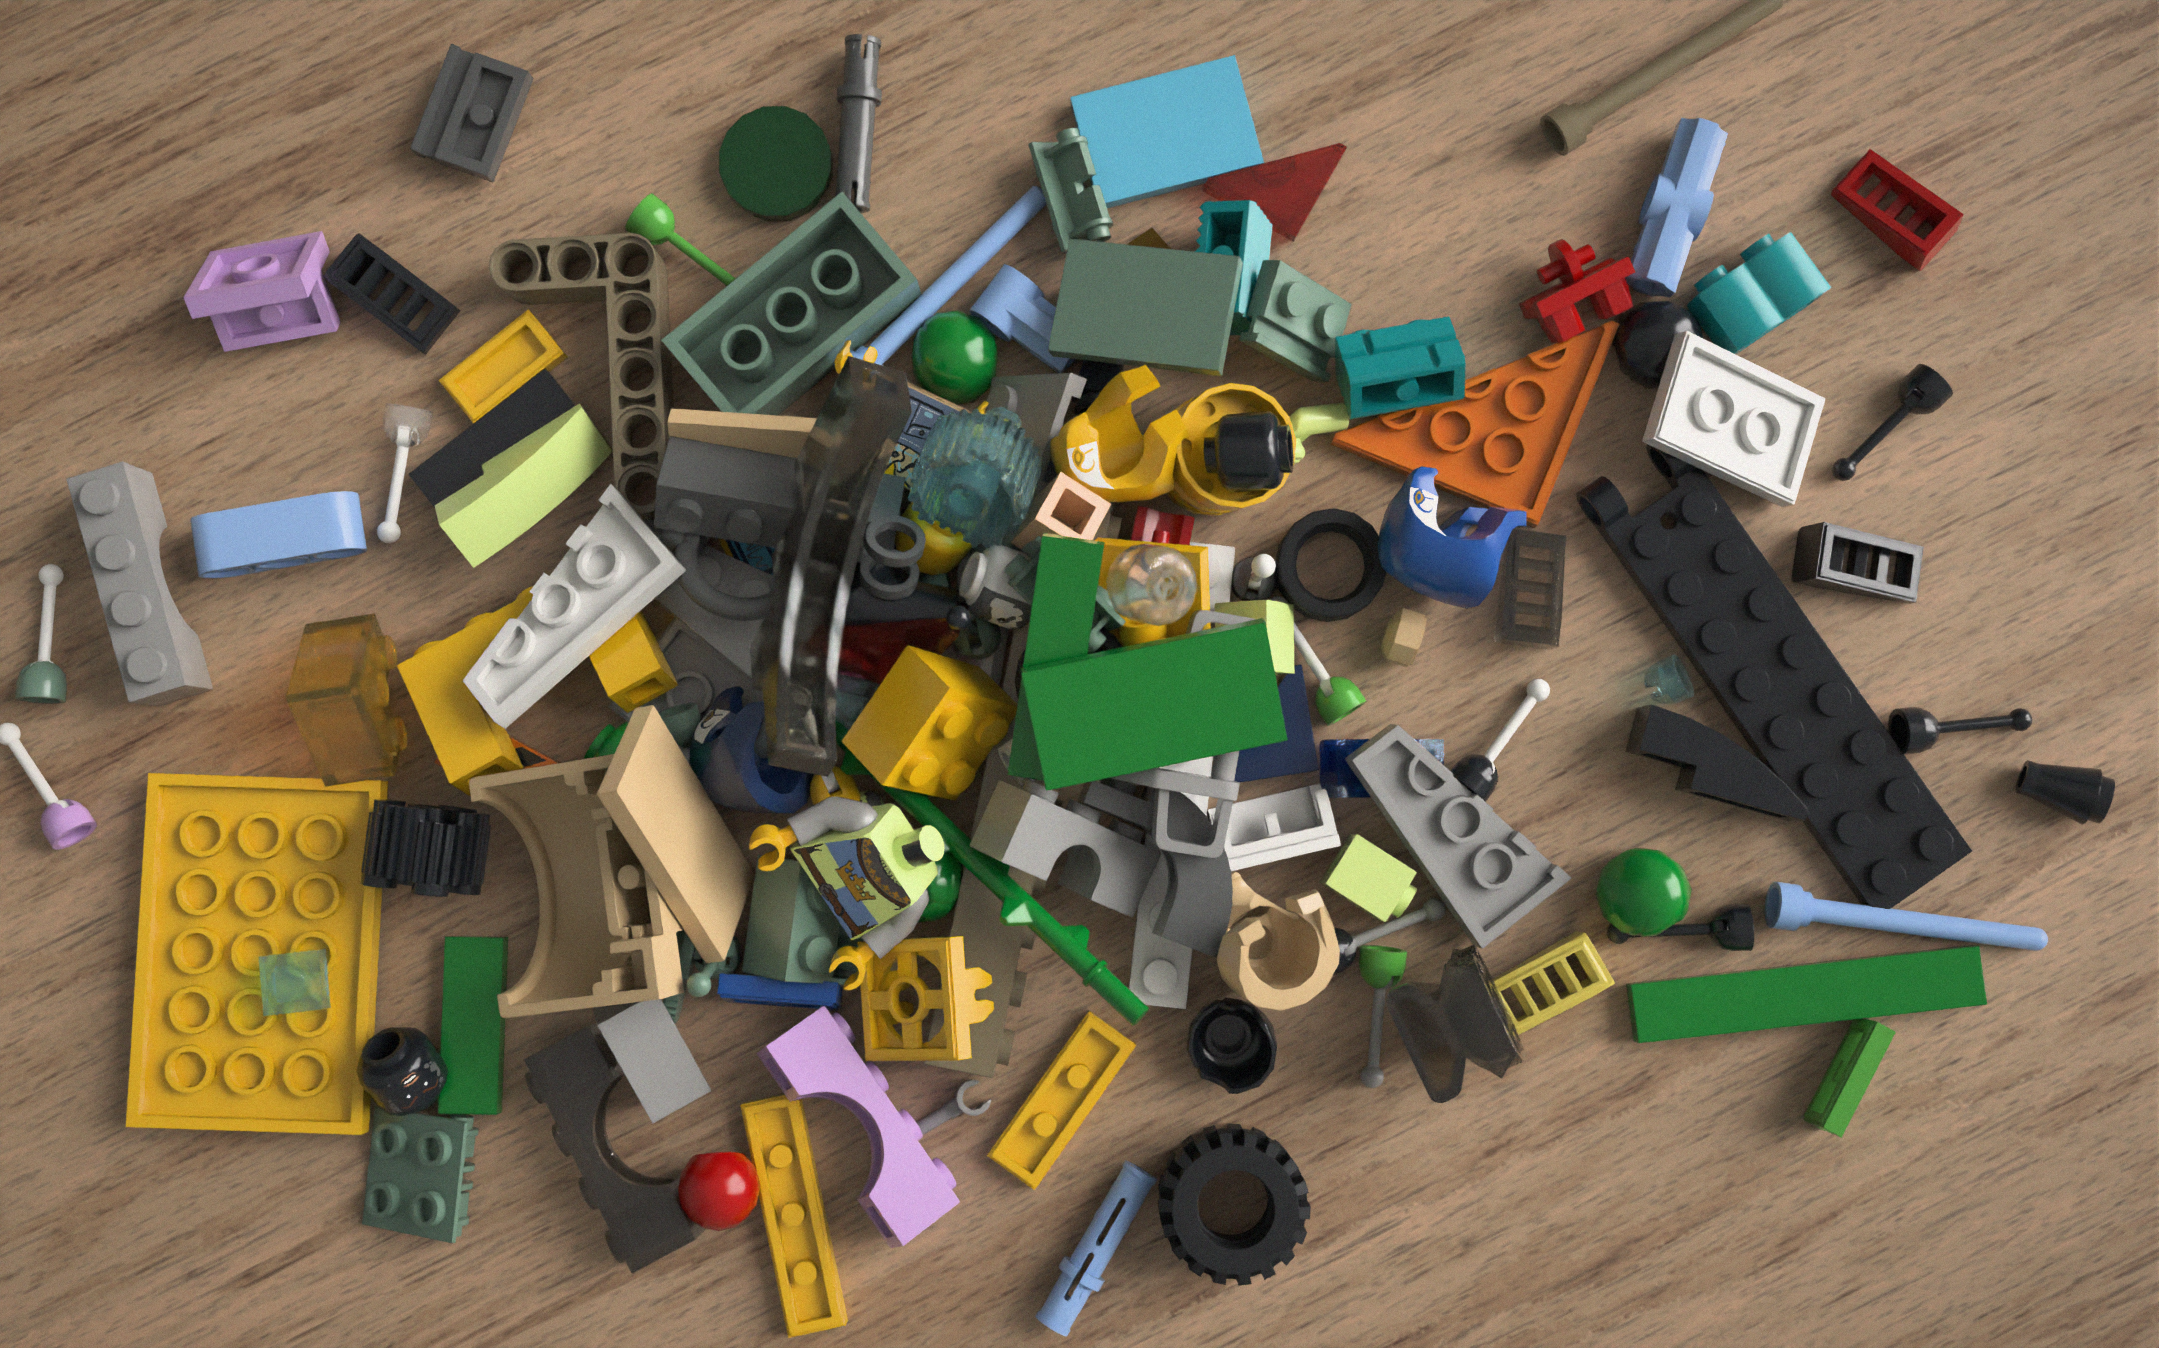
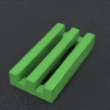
M1854 1019L1804 1114V1120L1823 1131L1842 1138L1896 1032L1876 1021Z

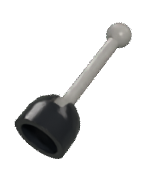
M1437 898L1428 899L1423 904V908L1354 936H1351L1343 929L1334 927L1340 956L1339 964L1333 976L1343 972L1352 965L1358 946L1425 919L1439 921L1446 913L1445 904Z

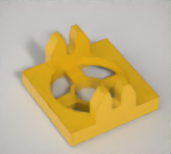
M963 936L906 938L881 959L875 955L867 962L865 976L860 984L865 1061H958L972 1058L969 1024L983 1022L994 1010V1002L986 999L976 1000L974 997L976 989L986 988L992 984V975L980 967L965 968ZM864 941L857 942L858 946L861 945ZM917 955L924 956L937 967L941 974L942 989H929L926 983L918 977ZM897 961L898 970H890ZM910 986L915 988L919 997V1007L912 1017L909 1015L914 1011L913 1004L899 1001L900 991H904ZM930 1009H943L944 1024L940 1032L929 1042L923 1043L921 1021L927 1017ZM902 1023V1036L896 1032L893 1027L894 1024Z

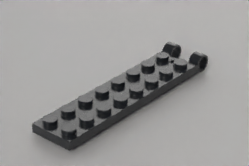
M1647 444L1646 449L1650 460L1672 487L1671 491L1631 517L1628 513V506L1616 486L1606 477L1600 476L1576 493L1581 509L1598 529L1759 760L1783 780L1808 808L1806 821H1803L1861 905L1891 909L1972 852L1971 848L1906 756L1902 755L1899 746L1705 472ZM1663 514H1669L1673 517L1674 526L1672 529H1665L1661 525L1660 519Z

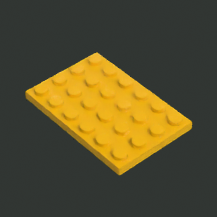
M148 773L126 1127L363 1135L369 1132L371 1097L360 1084L356 1071L362 1050L367 1041L374 1036L382 888L362 885L361 868L369 812H373L374 799L387 800L388 781Z

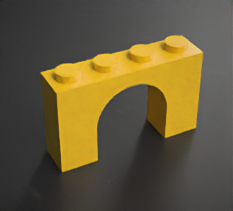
M533 586L523 590L516 597L515 601L493 613L488 612L475 616L466 623L464 629L446 639L422 645L414 652L413 657L397 665L449 783L470 797L469 781L471 778L524 769L506 729L493 721L465 685L463 679L508 619H517L532 600L533 594L530 593V590ZM642 610L589 655L608 697L626 713L678 686L674 674Z

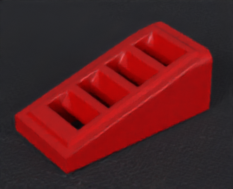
M1871 149L1867 151L1831 192V196L1897 255L1919 271L1952 238L1958 230L1964 215ZM1875 175L1881 182L1866 198L1857 194L1864 184ZM1892 190L1898 197L1883 212L1876 206ZM1910 206L1916 212L1903 226L1896 219ZM1927 221L1934 228L1924 239H1921L1915 233Z

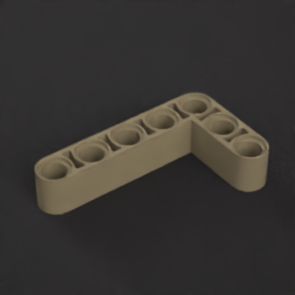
M634 233L516 239L503 242L495 248L490 256V275L506 294L520 304L536 305L606 300L614 487L624 496L643 520L645 518L654 521L655 501L649 505L638 506L635 503L634 494L637 486L643 481L649 479L658 481L669 441L667 421L671 408L674 409L671 351L661 341L670 333L668 274L665 261L647 238ZM638 255L649 257L648 266L643 273L634 277L624 275L625 265L628 260ZM583 258L591 260V267L587 275L578 280H568V269L572 263ZM524 262H533L532 274L526 281L518 284L511 283V275L516 266ZM640 311L651 312V322L647 329L637 334L627 333V322L633 314ZM652 367L654 377L651 384L644 390H630L629 381L633 372L638 368ZM654 423L657 429L654 441L647 447L633 448L632 434L635 429L641 424Z

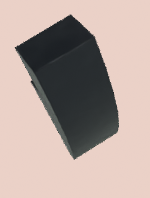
M1652 704L1637 708L1625 752L1681 767L1675 790L1785 821H1806L1808 808L1783 780L1747 750L1723 734L1684 715Z

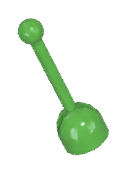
M653 193L647 195L630 215L625 226L627 232L642 235L652 245H659L669 241L726 286L736 279L674 232L675 220L673 212L665 202Z

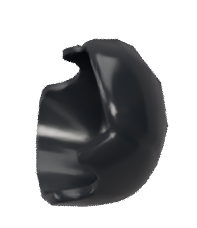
M1669 301L1641 302L1621 315L1612 345L1616 349L1622 373L1645 388L1658 389L1674 335L1688 331L1703 338V334L1698 321L1686 308Z
M1225 997L1222 1000L1216 999L1204 1005L1191 1021L1186 1050L1201 1079L1208 1080L1225 1088L1230 1094H1239L1260 1087L1274 1070L1277 1040L1272 1023L1260 1009L1243 1000Z

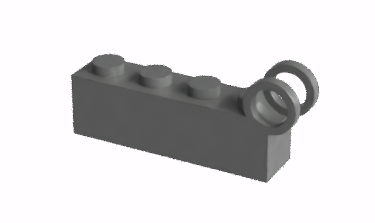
M669 437L656 484L655 528L861 563L859 580L862 587L871 595L885 600L903 599L916 589L919 579V567L916 562L923 555L926 541L925 534L918 524L908 518L899 516L905 477L691 439ZM896 531L903 532L911 537L915 544L914 547L905 552L893 549ZM878 564L901 567L906 571L909 578L899 585H885L876 581L871 576L870 569Z

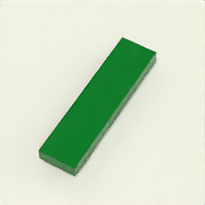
M1043 533L1023 668L1088 654L1105 542ZM1021 677L1007 775L1044 781Z

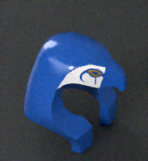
M1421 466L1408 474L1402 488L1389 502L1385 511L1378 541V557L1381 566L1389 575L1409 589L1431 599L1466 609L1479 606L1492 591L1498 573L1500 558L1511 531L1515 527H1526V512L1498 507H1489L1488 509L1468 507L1456 511L1438 527L1436 519L1438 494L1434 487V476L1438 474V470ZM1477 525V529L1471 535L1465 536L1470 527Z

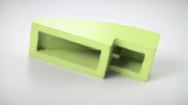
M579 403L482 464L484 475L434 505L439 525L474 568L506 547L557 507L604 462L613 450Z

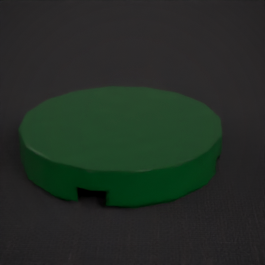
M763 106L742 115L727 131L719 150V174L730 198L746 212L752 213L753 216L765 221H790L809 213L820 202L819 199L825 193L826 188H829L833 178V154L822 129L807 114L787 106Z

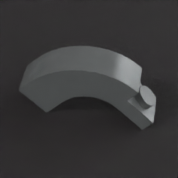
M1106 778L1101 779L1100 783L1096 781L1084 783L1077 802L1131 823L1152 837L1155 788L1145 786L1140 799L1134 797L1137 786L1130 782ZM1169 790L1168 837L1195 843L1207 842L1212 830V824L1207 816L1184 794ZM1225 848L1217 858L1161 849L1168 869V887L1152 933L1217 958L1222 937L1226 933L1229 924L1233 895L1231 869Z

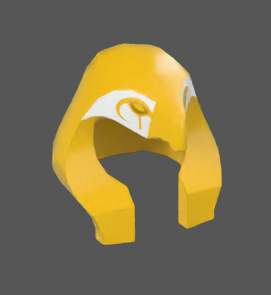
M1146 365L1117 374L1103 388L1087 411L1064 424L1060 432L1050 441V454L1057 475L1060 472L1064 473L1109 503L1149 500L1174 489L1173 471L1177 446L1182 440L1191 436L1177 409L1151 422L1144 435L1141 434L1132 414V401L1161 387L1157 378Z

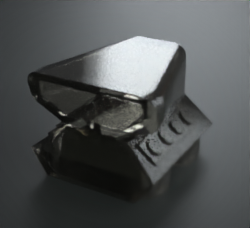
M1475 945L1462 950L1452 949L1450 960L1448 959L1447 964L1444 965L1440 984L1408 982L1390 990L1386 997L1387 1008L1431 1100L1436 1103L1447 1102L1459 1095L1462 1089L1466 1058L1500 1078H1503L1508 1068L1524 1062L1521 1053L1524 1048L1517 1029L1488 967Z

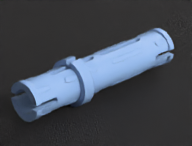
M1127 1160L1123 1163L1121 1172L1112 1184L1102 1204L1095 1212L1091 1223L1071 1257H1063L1058 1266L1062 1273L1041 1310L1035 1316L1042 1324L1063 1336H1068L1073 1322L1082 1310L1092 1290L1099 1292L1105 1282L1101 1277L1103 1271L1122 1238L1127 1233L1152 1185H1155L1157 1181L1154 1176ZM1124 1198L1126 1202L1103 1242H1099L1101 1234L1120 1201ZM1090 1253H1093L1094 1258L1072 1296L1069 1297L1068 1292Z

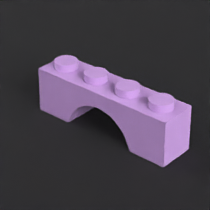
M822 1006L756 1054L790 1102L805 1098L828 1099L846 1107L858 1118L868 1135L872 1160L867 1182L857 1200L890 1248L904 1246L960 1203L952 1191L956 1187V1181L946 1165L938 1158L931 1160L918 1142L923 1138V1135L913 1117L904 1109L897 1111L885 1094L889 1089V1085L879 1068L872 1061L864 1063L851 1044L856 1039L846 1020L837 1012L831 1015L827 1008Z

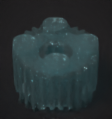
M996 407L990 411L987 410L985 414H981L978 409H973L972 413L961 409L959 415L955 412H950L949 415L938 417L928 434L912 472L911 483H913L908 500L913 502L912 510L919 512L917 517L919 520H926L931 525H933L934 521L938 520L940 528L949 527L954 535L957 532H961L963 535L962 540L971 543L973 548H977L979 544L989 548L992 542L997 546L1001 545L1006 531L1012 533L1015 526H1021L1023 519L1026 518L1040 480L1042 457L1038 456L1039 447L1032 446L1034 439L1024 436L1026 430L1021 428L1022 422L1017 414L1004 407Z

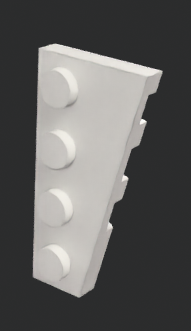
M612 484L609 485L598 501L603 505L587 527L580 524L566 542L570 549L551 575L548 576L543 573L530 590V593L533 594L532 600L517 619H508L463 679L465 685L493 721L505 729L686 571Z

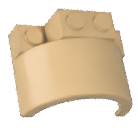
M614 754L471 778L469 781L471 802H480L496 808L510 820L519 832L530 854L539 892L540 917L535 950L528 968L520 980L509 990L497 995L499 1013L502 1018L659 1000L684 993L676 932L684 929L597 796V792Z

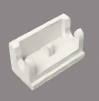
M1321 784L1232 804L1224 844L1231 871L1341 846L1326 789L1321 788ZM1216 808L1207 810L1208 819L1212 825Z

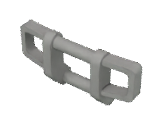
M1196 610L1190 617L1186 634L1202 631L1203 627L1209 622L1231 625L1255 619L1209 610ZM1239 751L1214 756L1211 776L1158 767L1110 777L1155 788L1152 841L1158 848L1165 851L1208 858H1217L1222 854L1233 801H1237L1240 782L1234 781ZM1169 790L1218 798L1211 835L1207 842L1195 843L1168 837Z

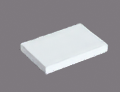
M1684 331L1674 335L1642 442L1781 507L1794 505L1825 398L1703 338Z

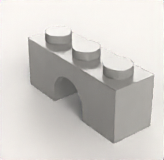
M1029 779L1025 780L1021 789L999 780L969 846L1047 881L1057 858L1067 849V862L1057 884L1133 918L1161 855L1160 852L1140 844L1144 832L1113 818L1107 829L1098 824L1102 816L1101 812L1072 799H1069L1065 809L1055 805L1059 795L1058 792L1053 790L1046 791L1045 786Z

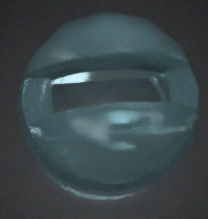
M1675 654L1657 661L1645 673V688L1654 686L1658 688V690L1650 695L1654 702L1663 705L1677 704L1694 696V688L1690 676L1682 661Z

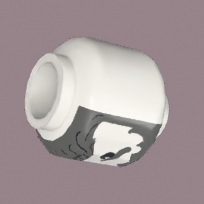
M993 544L982 553L975 552L972 554L963 571L959 588L960 596L966 598V605L970 614L1011 630H1019L1030 622L1032 606L1008 584L1011 578L1003 571L1019 553L1029 560L1030 558L1025 553L1000 544Z

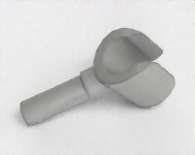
M968 1079L961 1082L954 1092L953 1099L946 1102L943 1107L917 1121L916 1123L922 1135L962 1113L972 1116L984 1113L989 1108L991 1099L983 1101L976 1108H967L962 1100L964 1091L980 1081Z

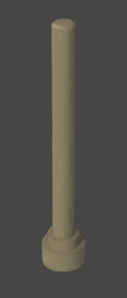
M1750 0L1584 104L1573 103L1569 106L1563 103L1544 114L1540 119L1541 128L1546 140L1558 154L1562 156L1567 155L1586 142V135L1592 132L1593 124L1782 7L1783 0Z

